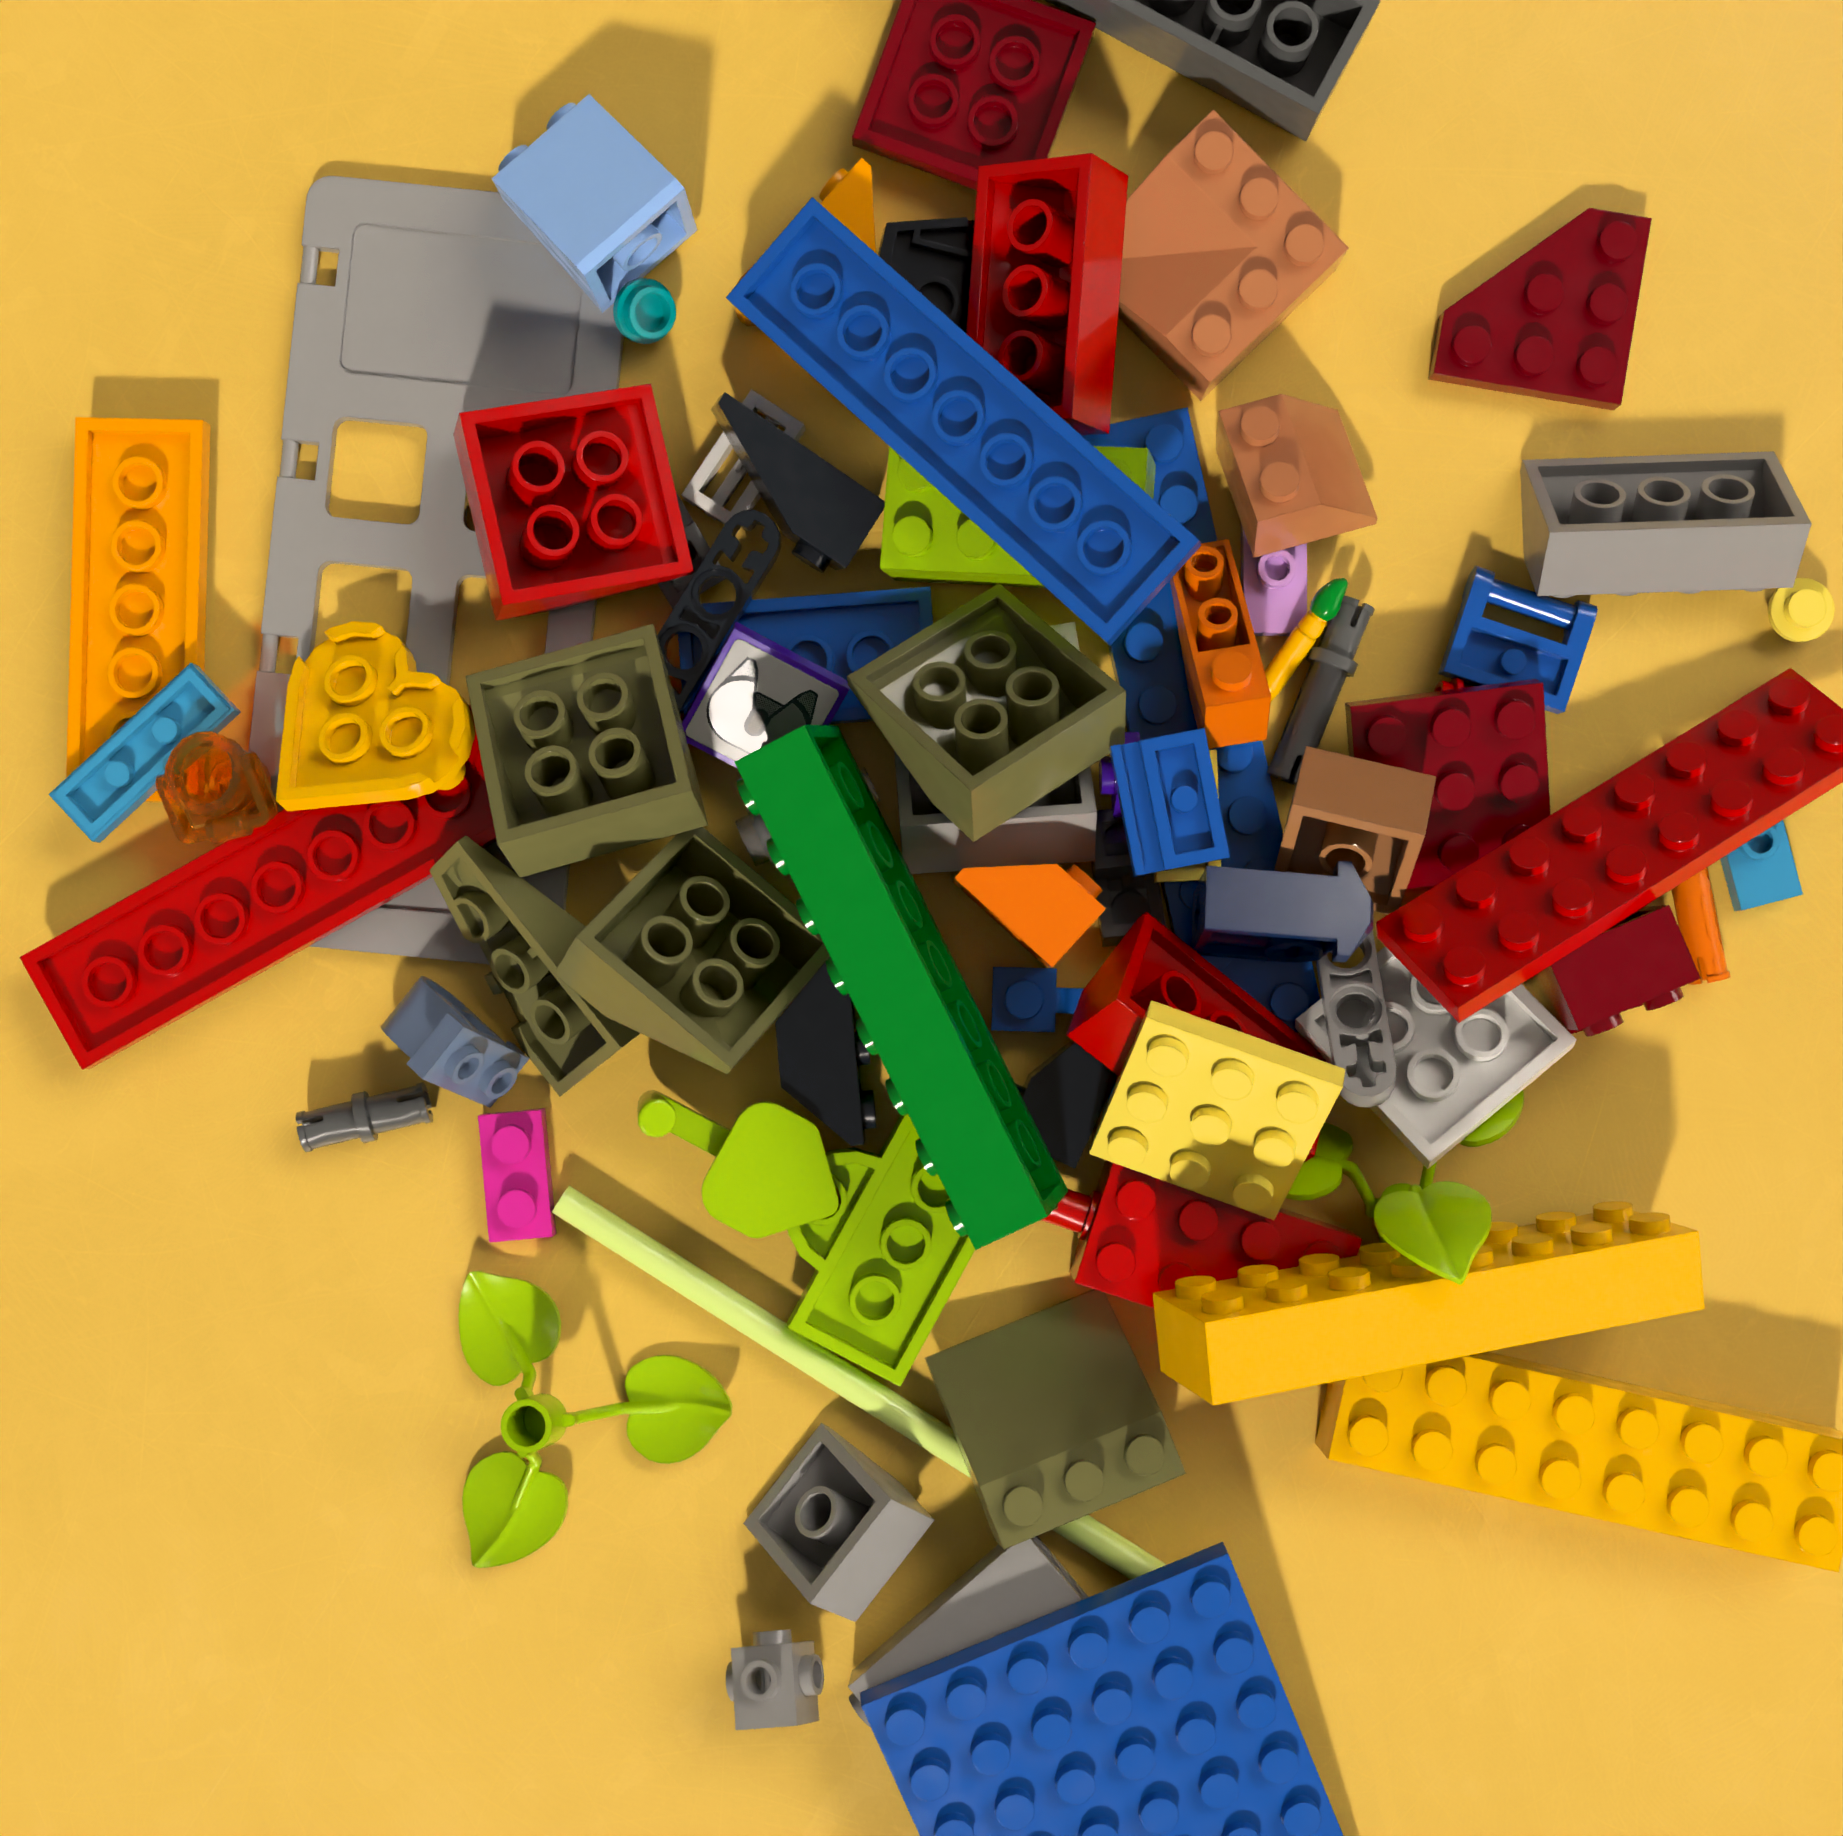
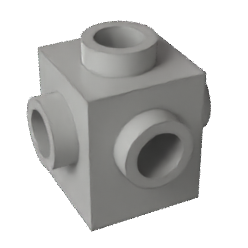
M791 1629L753 1632V1646L731 1648L732 1661L729 1662L726 1669V1689L730 1700L734 1702L736 1730L798 1726L819 1721L818 1695L823 1690L824 1670L819 1655L815 1654L814 1640L792 1642Z

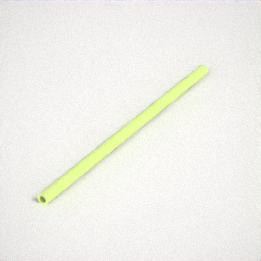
M568 1186L552 1211L553 1214L971 1478L951 1427L830 1350L788 1329L787 1323L573 1187ZM1090 1515L1052 1529L1130 1580L1167 1565Z

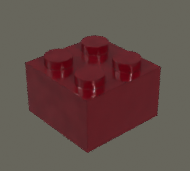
M1661 905L1641 908L1531 977L1524 984L1527 990L1571 1034L1584 1031L1588 1037L1603 1033L1622 1024L1624 1021L1620 1013L1642 1005H1644L1646 1011H1650L1680 1000L1684 997L1681 987L1701 978L1670 906Z

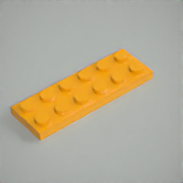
M75 417L66 778L190 663L198 665L205 673L211 425L204 420ZM203 748L145 802L201 803Z

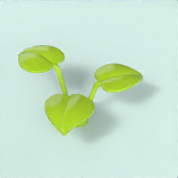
M1523 1090L1459 1144L1467 1147H1479L1492 1143L1509 1132L1522 1112L1524 1105ZM1324 1123L1320 1131L1315 1156L1303 1163L1286 1198L1301 1201L1325 1196L1340 1185L1343 1178L1342 1174L1347 1175L1354 1183L1364 1202L1366 1216L1374 1218L1379 1243H1388L1419 1266L1461 1285L1466 1279L1475 1255L1488 1237L1492 1225V1212L1486 1198L1478 1191L1460 1183L1449 1181L1433 1183L1437 1162L1429 1169L1423 1166L1419 1185L1393 1184L1383 1191L1380 1198H1375L1358 1165L1347 1160L1353 1151L1351 1136L1337 1126Z
M483 1271L470 1272L463 1285L458 1315L460 1341L468 1365L480 1379L493 1386L508 1384L516 1379L521 1372L523 1373L521 1387L517 1388L514 1393L517 1401L505 1410L501 1419L502 1437L511 1449L517 1451V1453L503 1451L480 1460L470 1471L464 1485L462 1505L470 1540L472 1565L476 1568H487L515 1562L544 1546L561 1528L567 1514L568 1491L561 1478L549 1472L539 1471L542 1458L537 1451L556 1443L564 1435L567 1427L612 1416L630 1414L626 1427L627 1436L637 1452L648 1460L657 1463L671 1464L681 1462L701 1451L731 1417L732 1403L723 1386L709 1371L688 1359L673 1355H658L640 1361L628 1371L625 1379V1389L629 1402L615 1403L576 1412H566L564 1405L556 1397L543 1393L534 1395L532 1392L536 1379V1370L532 1363L549 1358L554 1353L560 1340L561 1319L553 1299L541 1287L526 1280Z

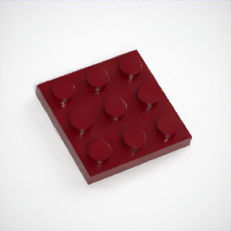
M902 0L854 129L852 145L977 190L979 166L1049 158L1092 41L1096 23L1033 0Z
M1531 679L1345 703L1349 756L1436 776L1426 834L1407 889L1436 886L1551 815L1543 682Z

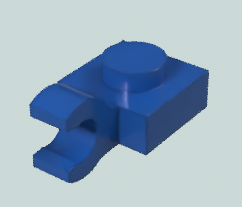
M993 967L991 1030L1055 1032L1056 1013L1074 1014L1084 988L1056 987L1057 968Z

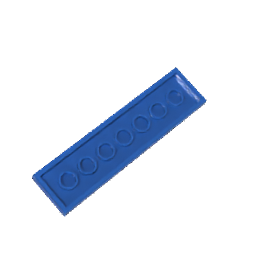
M813 197L726 296V299L1109 646L1201 546L1199 539Z

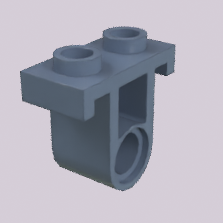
M421 976L381 1025L382 1031L410 1057L406 1064L419 1077L489 1108L492 1107L499 1097L505 1095L513 1087L517 1074L530 1059L514 1043L509 1041L505 1043L454 995L425 976Z

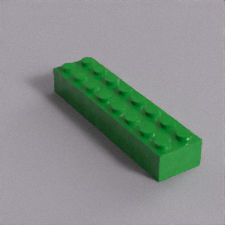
M803 725L735 761L734 763L742 777L737 780L739 794L753 815H761L771 835V838L766 841L769 855L783 875L790 874L801 898L796 900L800 918L812 935H820L831 957L826 960V968L834 986L842 995L849 994L860 1016L856 1020L858 1035L871 1055L879 1054L890 1076L885 1082L889 1098L900 1115H909L920 1137L915 1141L920 1161L931 1176H939L950 1198L945 1201V1207L956 1232L961 1237L968 1235L975 1250L1048 1217L1066 1195L1068 1189L839 727Z

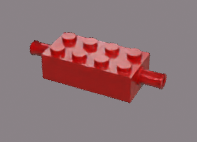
M1105 1160L1096 1191L1093 1190L1089 1196L1068 1189L1066 1195L1049 1216L1041 1220L1078 1232L1079 1243L1069 1271L1074 1283L1154 1308V1292L1175 1289V1281L1184 1277L1211 1276L1216 1281L1237 1278L1238 1269L1251 1265H1273L1278 1267V1270L1298 1267L1301 1257L1312 1254H1335L1339 1256V1259L1357 1256L1362 1242V1238L1347 1229L1280 1208L1275 1220L1107 1160Z

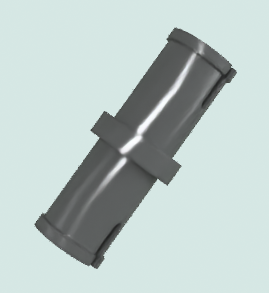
M421 1082L415 1086L374 1096H369L366 1091L352 1094L351 1101L307 1112H297L296 1122L297 1124H302L297 1126L301 1146L305 1152H310L316 1148L360 1138L363 1143L376 1141L378 1133L424 1122L426 1124L433 1122V1113L431 1110L428 1111L429 1108H432L429 1093L424 1082Z

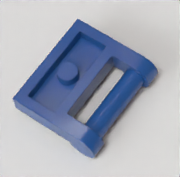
M1475 566L1467 579L1462 595V603L1438 674L1451 679L1454 677L1462 679L1463 683L1472 686L1537 679L1543 682L1545 710L1555 714L1565 712L1597 616V606L1577 600L1572 605L1548 596H1537L1536 592L1495 579L1494 571ZM1486 603L1563 628L1564 637L1562 643L1482 617Z

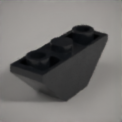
M825 962L775 1022L781 1088L851 1146L864 1145L866 1140L865 1129L876 1128L873 1090L861 1091L859 1065L871 1064L870 1053L863 1045L855 1027L853 1001L849 994L842 995L836 989L828 974Z

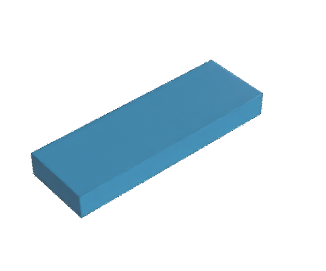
M190 663L49 795L92 842L100 843L238 716L241 711L198 665Z

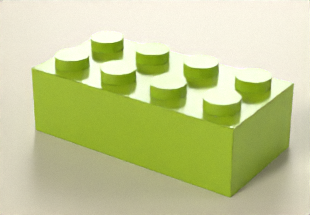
M1094 446L1153 499L1156 464L1148 448ZM889 447L880 569L895 581L993 586L1000 583L1002 586L1045 588Z

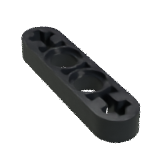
M743 510L733 515L725 523L657 635L668 675L686 681V685L680 694L672 686L680 717L711 668L735 622H739L778 558L782 547L781 534L774 521L762 512ZM759 524L765 527L762 532V538L769 545L763 554L754 550L748 554L741 567L754 573L749 582L745 583L733 570L716 565L723 553L734 562L742 548V544L735 537L736 533L740 528L752 531ZM713 578L729 580L733 583L736 590L734 605L723 614L707 612L700 601L702 587ZM679 633H692L699 638L702 644L701 659L692 668H675L667 657L668 643Z

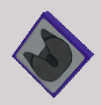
M735 622L682 719L687 743L737 768L734 763L735 761L803 725L829 726L850 687L848 686V681Z

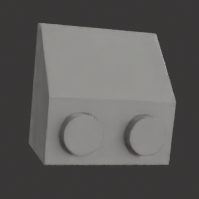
M821 1423L743 1524L810 1604L856 1622L934 1522V1519L897 1479L829 1426Z

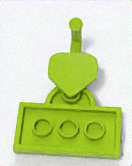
M651 1090L643 1093L638 1100L637 1107L638 1125L643 1133L656 1138L670 1132L716 1156L703 1180L701 1190L702 1200L708 1213L721 1223L751 1238H762L787 1230L799 1255L816 1269L786 1322L788 1329L900 1387L975 1251L969 1236L961 1237L954 1229L948 1217L945 1201L950 1198L939 1176H931L920 1161L915 1146V1141L920 1137L909 1115L899 1116L879 1154L856 1147L833 1149L825 1152L816 1125L778 1103L763 1101L748 1106L739 1114L730 1130L658 1091ZM835 1187H837L839 1191V1199Z

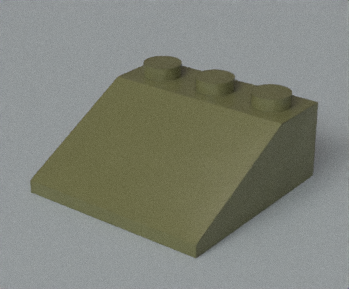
M1000 583L847 676L848 686L930 801L973 842L1110 753V746L1123 745L1125 743L1126 690Z
M653 624L466 676L497 845L519 878L708 826L695 767L657 632Z
M1095 1289L925 1357L994 1539L1004 1550L1186 1474L1162 1412L1105 1292Z

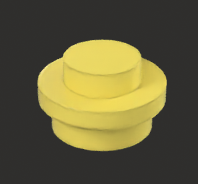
M1796 578L1793 588H1777L1768 604V618L1771 626L1781 637L1792 642H1807L1824 634L1830 627L1835 612L1834 601L1827 588L1818 581L1809 578Z

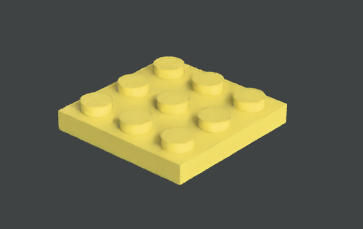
M1151 1000L1093 1136L1089 1154L1275 1220L1343 1088L1346 1069Z

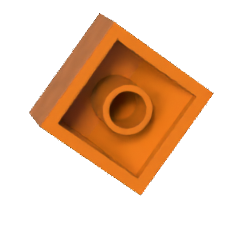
M1058 864L963 868L953 879V883L1045 967H1053L1106 909L1096 900L1103 891L1101 887L1075 864L1066 871Z

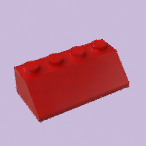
M1093 153L979 166L966 334L1080 435L1109 434L1128 175Z
M1148 912L1136 920L1083 989L1066 1034L1086 1052L1119 1076L1152 1000L1327 1062L1310 1043ZM1320 1132L1305 1161L1315 1156Z

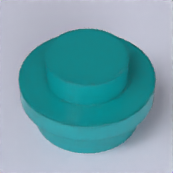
M637 278L627 282L619 290L614 301L613 316L617 328L627 339L636 343L651 344L661 340L673 327L676 319V306L670 292L663 284L653 279Z

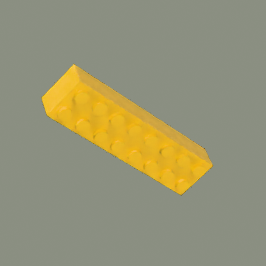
M1607 1201L1594 1204L1592 1206L1593 1213L1576 1216L1572 1212L1565 1211L1545 1212L1536 1215L1535 1224L1519 1227L1516 1223L1492 1222L1488 1237L1475 1255L1466 1279L1461 1285L1419 1266L1388 1243L1364 1245L1359 1248L1360 1255L1339 1259V1256L1335 1254L1303 1256L1299 1259L1298 1267L1278 1270V1267L1273 1265L1246 1266L1237 1270V1278L1216 1281L1211 1276L1184 1277L1175 1281V1289L1153 1293L1160 1371L1211 1405H1218L1705 1309L1699 1231L1670 1222V1215L1665 1213H1640L1633 1210L1632 1203Z
M1483 1352L1327 1384L1315 1444L1328 1460L1839 1573L1843 1555V1432L1837 1429L1491 1352Z

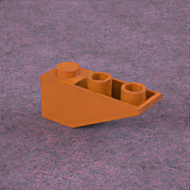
M1225 539L1201 543L1199 549L1170 579L1189 697L1197 729L1205 728L1209 749L1267 740L1271 693L1230 541Z

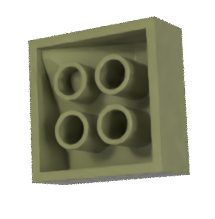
M700 827L677 834L575 937L554 974L605 1017L728 1074L793 1002L830 955L820 935H812L805 927L795 904L706 829Z

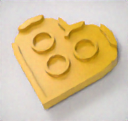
M351 621L327 629L324 634L329 639L315 647L305 662L300 656L296 659L287 686L276 802L286 811L410 800L434 793L438 789L449 790L461 783L466 773L465 762L470 756L475 738L473 715L469 705L455 688L443 683L438 676L432 673L417 672L413 654L398 637L387 633L377 623Z

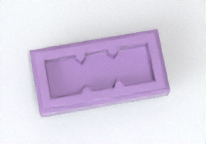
M1241 524V586L1255 636H1289L1295 626H1298V622L1307 613V543L1253 558Z

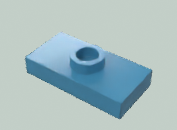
M1783 820L1720 859L1734 911H1742L1803 895Z

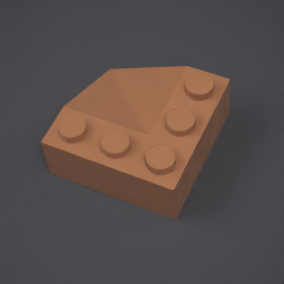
M1213 109L1162 159L1127 199L1118 317L1202 401L1335 272L1349 247Z

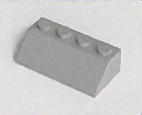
M1774 451L1522 460L1523 553L1524 561L1537 596H1553L1556 598L1595 594L1632 596L1638 593L1654 592L1695 594L1701 591L1712 590L1757 592L1764 589L1793 588L1812 523Z

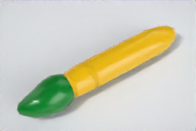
M1345 578L1333 579L1319 589L1311 601L1310 611L1298 622V626H1295L1264 670L1271 693V701L1280 693L1315 644L1316 638H1319L1327 622L1337 616L1348 587V582Z

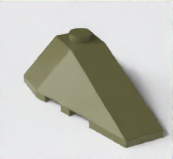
M468 836L458 840L432 866L429 871L463 937L472 943L480 945L492 971L484 977L493 995L504 992L519 1021L511 1030L520 1047L559 1096H562L641 1034L605 1017L554 974L575 937L586 927L523 878H519L514 871Z

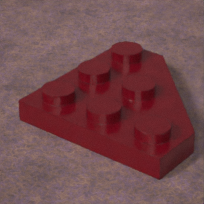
M1588 208L1450 306L1438 318L1428 380L1614 411L1622 403L1652 218Z

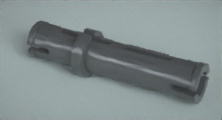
M1344 595L1337 616L1327 622L1318 646H1313L1308 652L1306 660L1310 662V666L1270 766H1268L1267 773H1270V776L1274 778L1281 777V781L1296 785L1306 746L1318 749L1346 677H1353L1358 664L1353 659L1370 616L1375 611L1369 604L1362 603V606H1358L1360 600Z

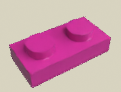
M545 1108L478 1115L489 1243L553 1237L557 1233L555 1214L552 1213L554 1199Z

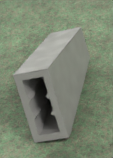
M1038 1536L1005 1550L998 1544L852 1670L848 1688L853 1693L849 1696V1701L858 1716L870 1727L861 1707L860 1692L1088 1598V1595Z

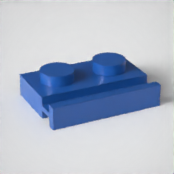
M1205 728L1109 747L1134 877L1230 858Z

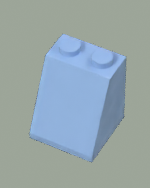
M588 94L577 105L575 103H568L556 111L547 123V131L531 145H520L510 151L501 161L498 167L499 172L491 179L505 203L603 313L614 303L619 290L627 282L646 276L697 231V227L685 188Z

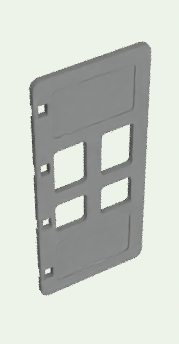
M326 176L315 181L307 193L302 235L303 254L300 283H297L281 435L283 445L280 474L277 477L261 626V634L263 636L259 671L256 674L240 828H242V832L284 809L276 802L287 686L291 674L275 673L279 637L298 639L296 659L300 656L304 662L313 651L323 570L330 564H343L408 571L412 576V589L406 647L413 654L417 672L432 673L449 686L460 585L465 579L471 577L486 579L476 532L470 530L466 523L468 497L453 436L459 413L619 388L624 336L617 328L614 320V303L602 313L505 203L499 192ZM319 251L339 253L335 286L316 284ZM345 421H359L419 427L426 430L427 444L420 512L415 522L399 524L339 518L331 515L329 504L337 429L341 423ZM299 444L318 446L315 480L296 478ZM597 600L549 611L545 654L575 646L581 642L593 641ZM497 841L483 848L515 872L497 845ZM570 864L521 877L565 910ZM433 877L310 945V947L489 964L480 945L472 943L463 937Z

